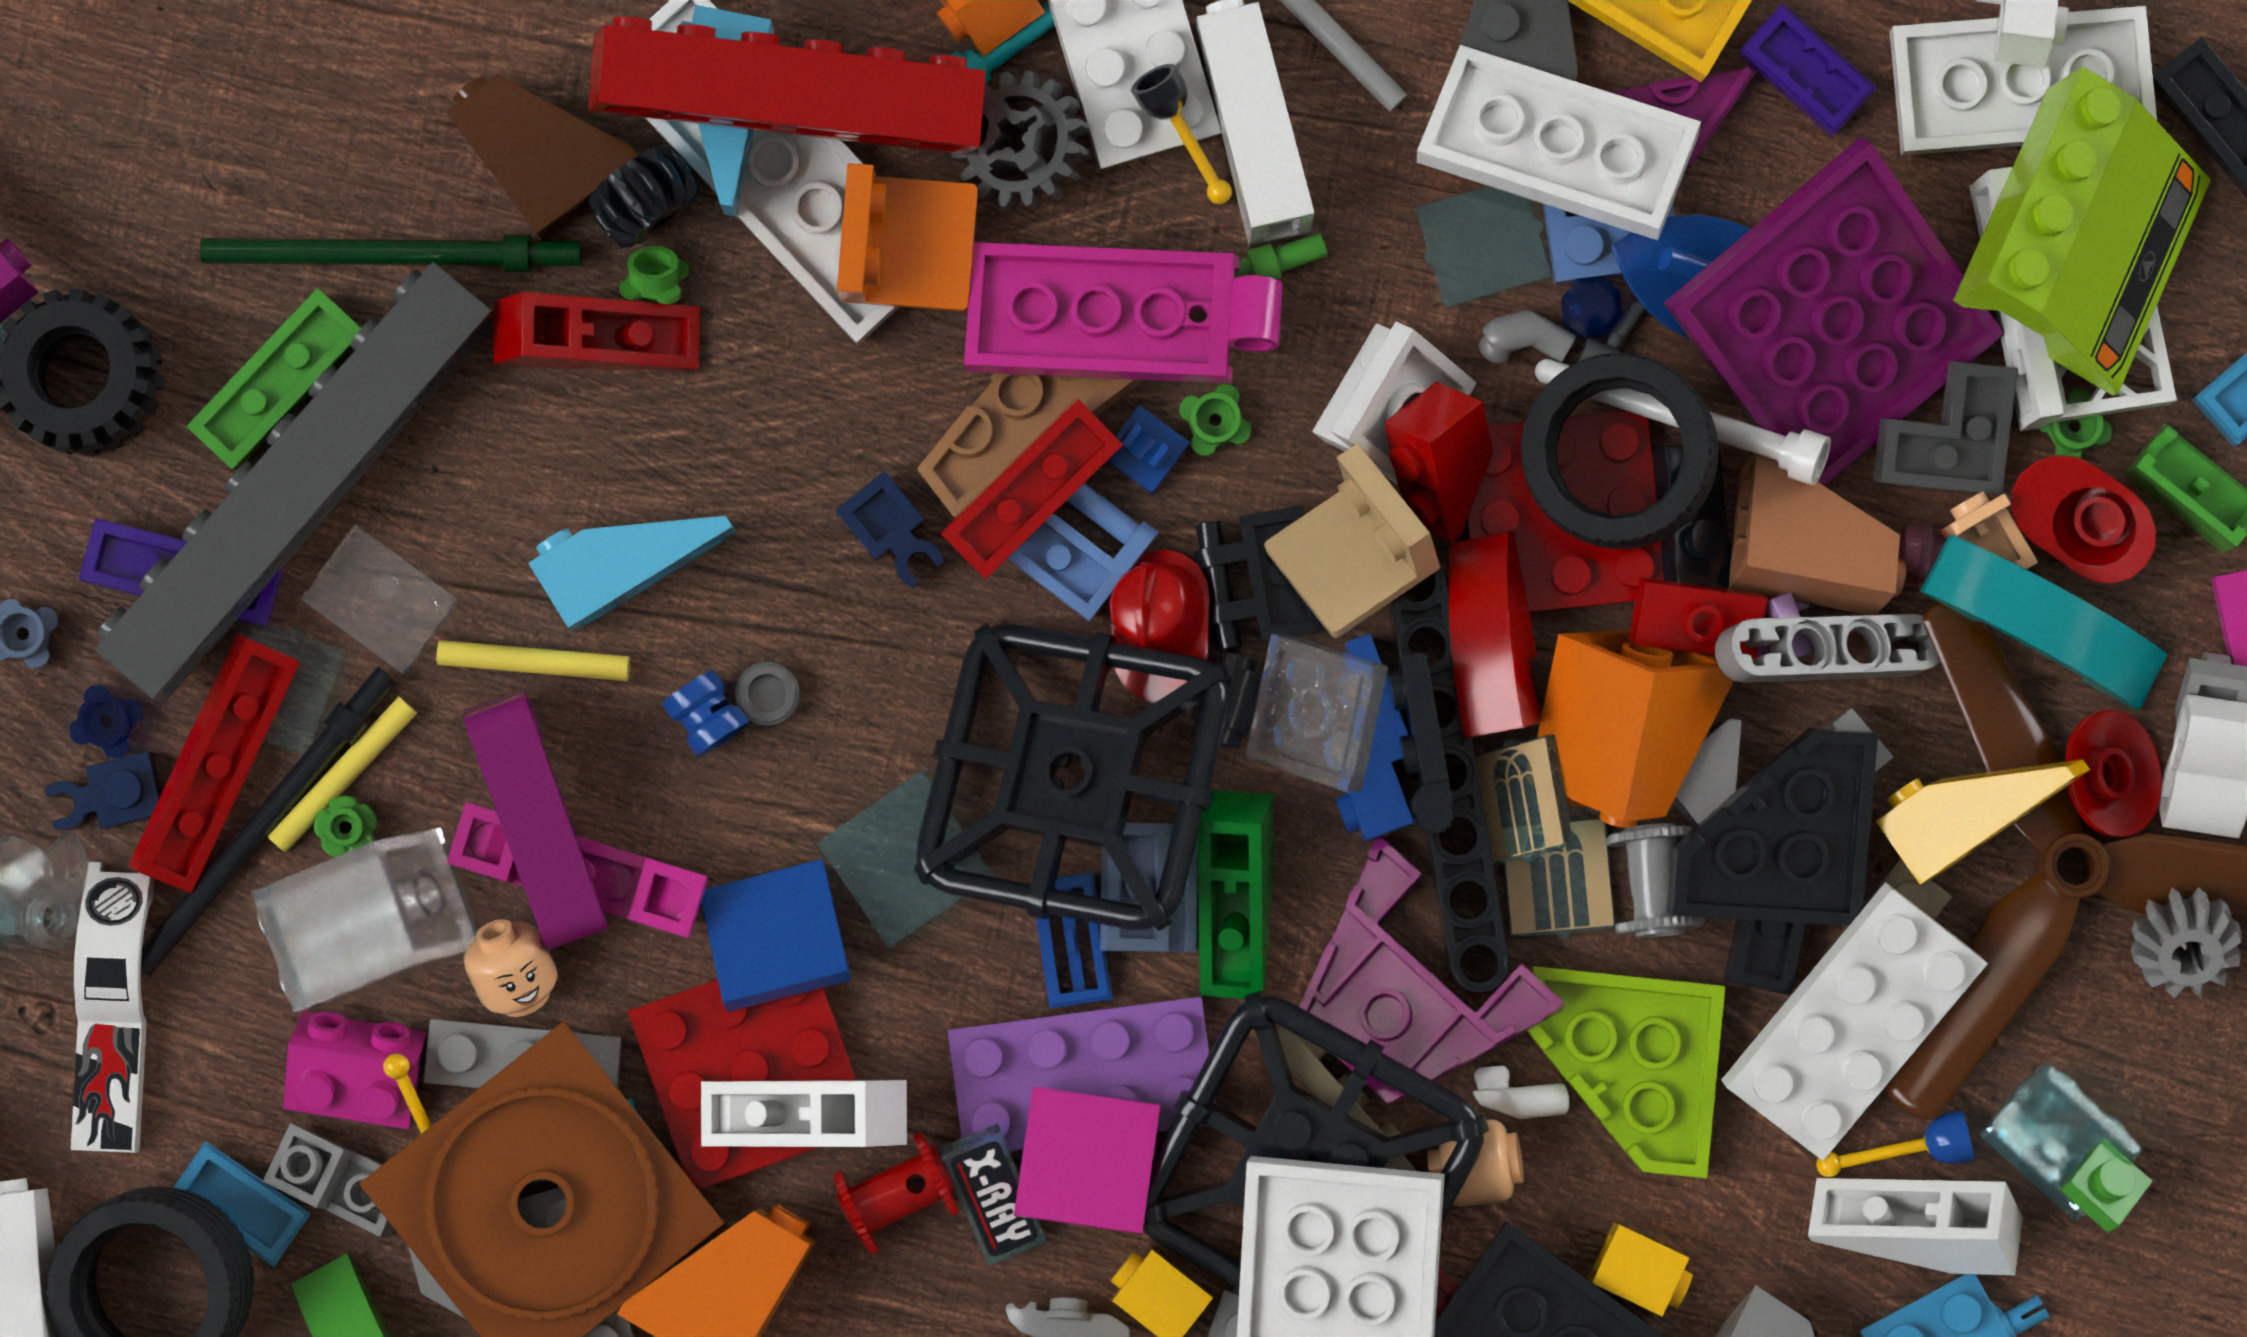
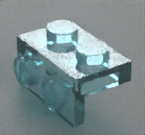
M2049 1064L2043 1065L2019 1082L1979 1133L1986 1142L2074 1221H2077L2086 1213L2059 1189L2095 1143L2105 1138L2131 1162L2135 1161L2142 1152L2141 1146L2129 1136L2126 1128L2118 1120L2104 1114L2081 1093L2079 1086L2072 1078L2058 1072Z

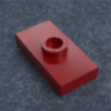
M1640 577L1628 640L1634 645L1715 655V644L1719 635L1725 629L1740 622L1764 618L1768 598L1762 593ZM1744 642L1740 643L1741 653L1751 655L1753 660L1756 659L1758 647L1749 648L1745 646Z

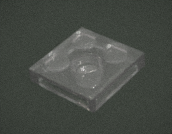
M1287 633L1271 634L1245 757L1345 792L1362 791L1388 666Z

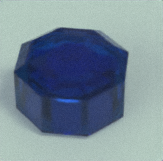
M1601 276L1576 279L1560 300L1562 325L1581 340H1587L1588 337L1592 339L1606 337L1623 315L1620 291Z

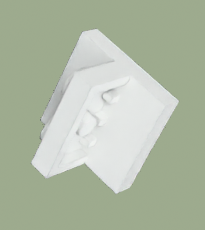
M1396 321L1391 329L1376 323L1312 432L1324 442L1343 451L1358 443L1377 468L1390 480L1398 484L1394 467L1390 461V447L1384 422L1435 382H1439L1466 395L1471 394L1477 382L1414 329Z

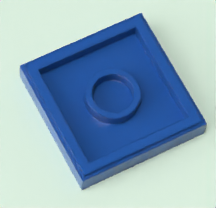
M823 859L705 889L701 904L722 1001L727 1012L852 980Z

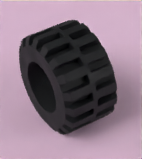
M70 288V294L64 295L58 290L43 293L45 301L39 304L28 300L19 307L24 315L17 322L8 318L1 327L8 335L4 344L0 343V409L8 412L11 416L9 421L33 440L69 455H72V452H78L84 456L99 455V449L106 447L114 451L124 446L122 438L129 433L137 437L146 428L140 423L145 414L149 413L154 416L160 404L153 400L155 391L163 390L164 376L158 373L157 367L158 364L163 363L161 352L152 344L151 339L154 337L148 328L139 322L135 315L112 299L99 293L92 295L84 289ZM94 338L106 347L110 358V374L105 388L93 401L84 406L67 409L58 406L51 400L46 386V371L52 356L59 348L72 340Z

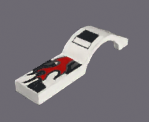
M89 862L77 925L74 954V995L78 1027L71 1150L137 1153L140 1152L147 1027L141 998V956L145 923L149 907L154 900L155 879L139 872H104L105 863Z

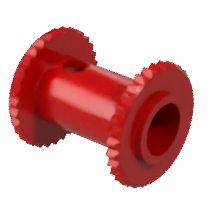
M921 1132L913 1135L920 1152L919 1154L862 1182L851 1186L841 1170L834 1174L833 1179L838 1190L836 1196L845 1218L857 1240L861 1239L865 1248L871 1254L880 1252L874 1235L875 1232L936 1202L943 1200L952 1216L959 1213L960 1208L954 1195L957 1193L952 1178L935 1146L931 1147L926 1136ZM914 1174L922 1176L925 1180V1188L921 1192H914L909 1187V1178Z

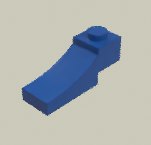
M1370 633L1347 641L1343 646L1356 692L1359 740L1353 777L1341 782L1345 795L1334 798L1347 834L1359 831L1363 843L1414 823L1392 764L1403 760L1399 737L1408 735L1400 711L1394 710L1389 683Z

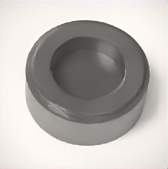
M761 662L752 665L740 676L735 689L736 703L751 722L765 727L777 726L789 720L796 712L800 702V687L794 675L784 666L774 662Z

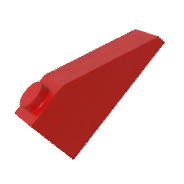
M520 292L494 301L493 364L550 369L699 370L700 306Z

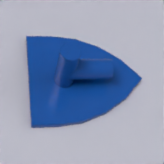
M1701 214L1667 217L1658 241L1631 232L1611 245L1624 280L1643 308L1665 328L1690 340L1664 302L1751 230V228L1729 220Z

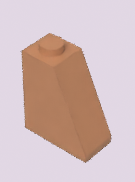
M1753 453L1738 474L1729 589L1757 592L1774 598L1791 592L1795 602L1865 615H1878L1892 597L1900 595L1904 586L1906 561L1898 558L1900 535L1819 482L1812 486L1788 478V471L1779 468L1777 460Z

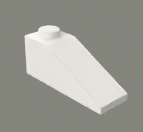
M907 1080L701 1082V1146L874 1147L907 1145Z
M1817 1178L1808 1237L1812 1242L1951 1274L2015 1275L2023 1217L2006 1182Z

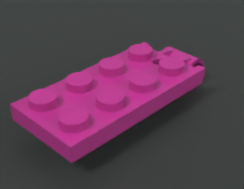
M974 242L964 367L966 372L1232 384L1233 368L1229 366L1230 347L1249 352H1267L1278 349L1283 284L1281 281L1267 276L1246 275L1234 278L1235 273L1240 272V257L1234 253ZM1196 312H1204L1207 315V318L1200 323L1193 322L1190 319Z

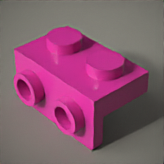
M335 1012L302 1013L288 1042L283 1109L409 1130L414 1118L396 1080L385 1074L383 1065L385 1059L391 1054L398 1053L404 1055L409 1061L408 1077L417 1093L419 1062L426 1047L427 1033L409 1029L405 1025L396 1022L377 1024L347 1019Z

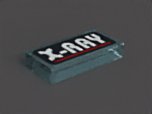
M999 1124L939 1148L941 1158L988 1266L1047 1242L1045 1232L1039 1220L1014 1216L1020 1174Z

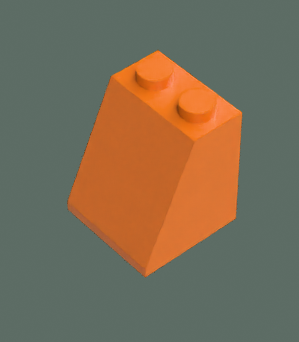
M1630 629L1558 634L1537 740L1542 738L1546 740L1556 802L1573 807L1588 806L1600 812L1599 819L1602 822L1623 828L1636 827L1638 820L1666 817L1734 681L1722 672L1716 657L1704 653L1634 645L1628 640ZM1529 774L1528 781L1534 783L1533 776Z
M779 1203L777 1206L774 1205L771 1211L764 1207L757 1209L625 1301L617 1315L654 1337H761L818 1241L817 1238L806 1233L811 1222Z

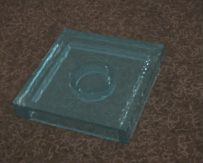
M922 770L817 842L825 857L889 949L964 898L945 893L932 887L931 884L923 885L913 869L917 864V839L931 788V783ZM950 813L943 844L963 831L952 813ZM978 851L957 863L953 868L994 877V874Z

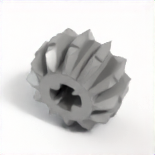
M2172 887L2168 897L2169 903L2161 905L2148 899L2147 906L2145 907L2148 918L2133 919L2132 932L2135 941L2132 943L2131 953L2134 963L2139 965V968H2142L2144 979L2151 987L2164 984L2167 993L2174 999L2185 986L2191 987L2193 993L2202 998L2205 989L2204 983L2212 981L2225 986L2226 979L2228 978L2225 968L2240 966L2241 953L2238 945L2243 937L2239 923L2234 921V918H2231L2229 906L2222 898L2209 902L2206 892H2203L2198 887L2188 899H2182L2181 894Z

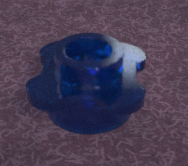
M91 686L84 693L83 698L85 702L78 711L77 720L70 724V736L77 744L85 745L91 743L103 748L105 755L110 758L123 757L130 749L128 738L133 726L143 720V707L135 699L123 701L110 695L108 688L105 686ZM104 716L112 718V725L108 728H104L101 725V719Z

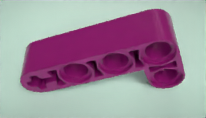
M524 688L464 709L463 719L547 951L608 930L609 927L546 753L543 736L526 689Z

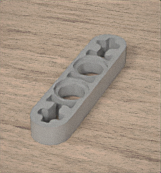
M1919 614L1750 619L1725 629L1719 635L1715 644V657L1722 672L1733 681L1742 683L1909 677L1934 668L1940 662L1924 626V615ZM1850 631L1859 633L1867 642L1869 656L1865 664L1854 660L1848 652L1847 637ZM1795 633H1802L1813 644L1815 654L1810 666L1801 663L1794 655L1792 639ZM1907 637L1908 641L1917 642L1919 653L1916 654L1913 649H1897L1891 652V643ZM1744 642L1745 646L1749 648L1765 647L1770 644V653L1753 660L1751 655L1741 653L1740 643Z

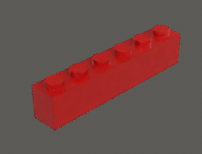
M627 16L614 17L613 25L605 24L594 33L588 111L964 155L980 147L986 70L967 68V59L963 57L929 56V63L904 61V51L884 47L867 48L866 56L842 53L841 43L828 40H805L803 48L780 46L779 36L762 32L741 33L740 41L715 38V28L695 24L678 25L677 33L652 30L651 20Z

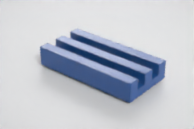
M1094 872L1056 879V889L1071 892L1070 889L1083 887L1084 895L1097 897ZM1062 916L1073 992L1060 994L1049 918H1036L1049 1009L1113 999L1106 951H1100V924L1088 922L1098 988L1086 990L1075 919Z

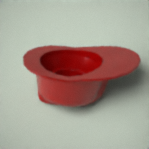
M2053 455L2037 460L2020 473L2012 489L2011 512L2018 528L2034 544L2064 563L2075 573L2092 582L2114 584L2131 579L2147 566L2155 551L2157 529L2148 507L2129 486L2078 457Z
M1160 550L1144 554L1134 567L1120 578L1113 588L1109 602L1112 635L1116 637L1118 643L1190 655L1207 660L1209 653L1210 595L1208 580L1197 563L1183 553ZM1115 668V672L1127 690L1141 700L1154 703L1187 682L1186 680Z

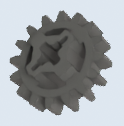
M1027 70L1022 78L1021 85L1017 78L1008 72L1001 73L1000 89L998 90L985 83L980 147L965 155L951 153L952 158L957 161L970 164L964 169L960 178L965 183L980 184L978 188V196L992 203L999 196L1000 206L1011 211L1016 210L1021 198L1025 206L1038 210L1041 208V193L1046 192L1057 200L1064 197L1062 188L1059 185L1063 177L1078 182L1081 175L1071 166L1074 158L1089 157L1090 150L1077 144V137L1090 131L1088 123L1081 119L1071 118L1080 109L1081 104L1070 95L1061 98L1064 86L1051 78L1042 86L1041 76ZM1035 101L1043 104V106L1040 108L1033 106L1026 112L1015 109L1013 103ZM1024 130L1026 133L1022 136V141L1025 147L1022 151L1018 152L1016 149L1020 144L1016 135ZM1057 140L1056 150H1055V153H1054V155H1053L1054 146H1055V141ZM1015 170H1021L1027 174L1029 179L1006 181L998 178V176L1002 173L1008 176Z

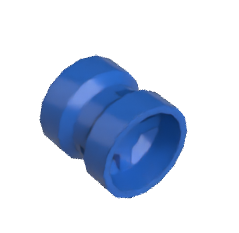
M714 669L690 681L662 703L673 721L681 722L687 730L686 742L698 758L734 737L750 723L739 706L729 704L723 695L725 685Z

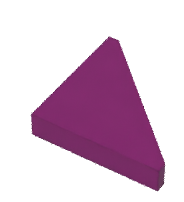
M1745 66L1743 69L1709 74L1702 82L1689 76L1649 83L1647 86L1610 93L1701 121L1700 133L1686 167L1688 170L1756 71L1750 66Z

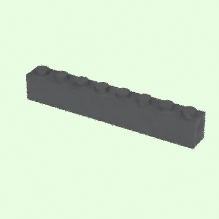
M434 262L423 273L417 269L412 271L400 283L392 296V299L397 302L381 321L373 317L358 331L350 345L355 350L339 369L331 365L322 372L309 390L308 394L313 397L310 403L297 417L289 413L280 420L267 438L266 442L271 445L267 452L255 465L247 461L237 469L225 485L224 490L229 494L213 513L206 509L195 517L182 535V539L187 542L170 562L166 558L160 559L142 579L139 587L144 592L128 610L122 606L117 608L99 628L97 636L101 641L94 650L160 707L164 705L238 620L246 608L258 597L259 593L275 574L286 565L494 326L492 310Z

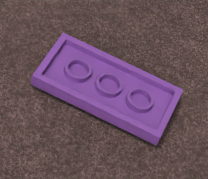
M1202 997L947 1030L963 1153L992 1141L998 1142L1003 1152L1023 1150L1033 1086L1158 1104L1161 1106L1157 1132L1168 1131L1178 1112L1174 1104L1181 1091L1190 1090L1209 1055Z

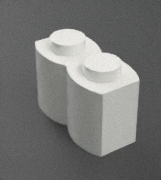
M2186 694L2177 721L2173 748L2162 781L2161 799L2158 806L2162 827L2232 838L2240 837L2247 820V703Z

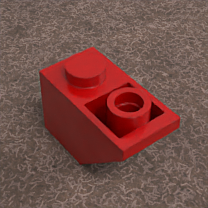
M1435 382L1386 420L1384 425L1390 447V461L1395 470L1401 498L1431 534L1453 543L1462 534L1492 457L1493 449L1483 401Z

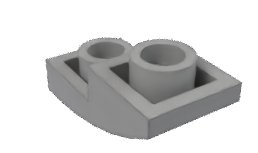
M290 1123L263 1182L315 1208L327 1210L379 1237L389 1238L394 1229L359 1185L361 1181L383 1164L306 1128Z

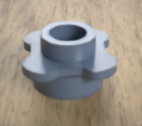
M7 599L0 603V661L14 658L25 661L26 665L33 669L44 667L51 658L50 651L47 648L51 632L59 626V618L56 612L49 607H41L38 610L25 608L15 599ZM21 628H26L29 631V636L25 640H21L18 637V631Z

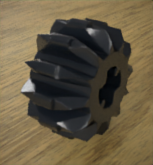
M661 145L653 149L644 150L639 156L633 159L630 158L626 164L614 170L613 174L598 184V188L591 194L588 204L595 214V220L605 234L611 237L620 248H628L636 244H642L649 237L659 234L666 226L674 223L675 219L689 210L690 204L696 201L700 189L693 179L690 168L681 156H677L668 145Z

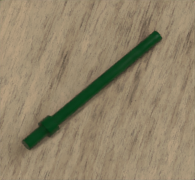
M504 234L503 240L202 238L200 242V259L202 263L430 265L434 262L436 265L503 266L504 272H531L532 266H581L582 242L532 241L531 234Z

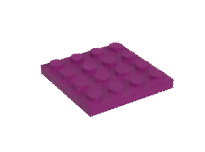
M1863 138L1857 139L1664 302L1753 426L1787 436L1790 431L1801 434L1804 429L1831 438L1827 462L1818 480L1823 486L1878 441L1880 418L1903 420L1946 384L1949 361L1970 363L2004 335V332L1988 310L1962 307L1953 301L1964 275L1872 143Z

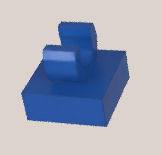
M1139 405L1115 436L1123 445L1106 462L1153 496L1188 449L1190 442Z

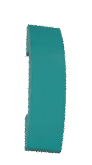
M1948 535L1920 590L1921 593L1974 622H1983L2083 677L2082 682L2136 711L2140 710L2168 655L2145 637L2086 601L2040 576L1954 535Z

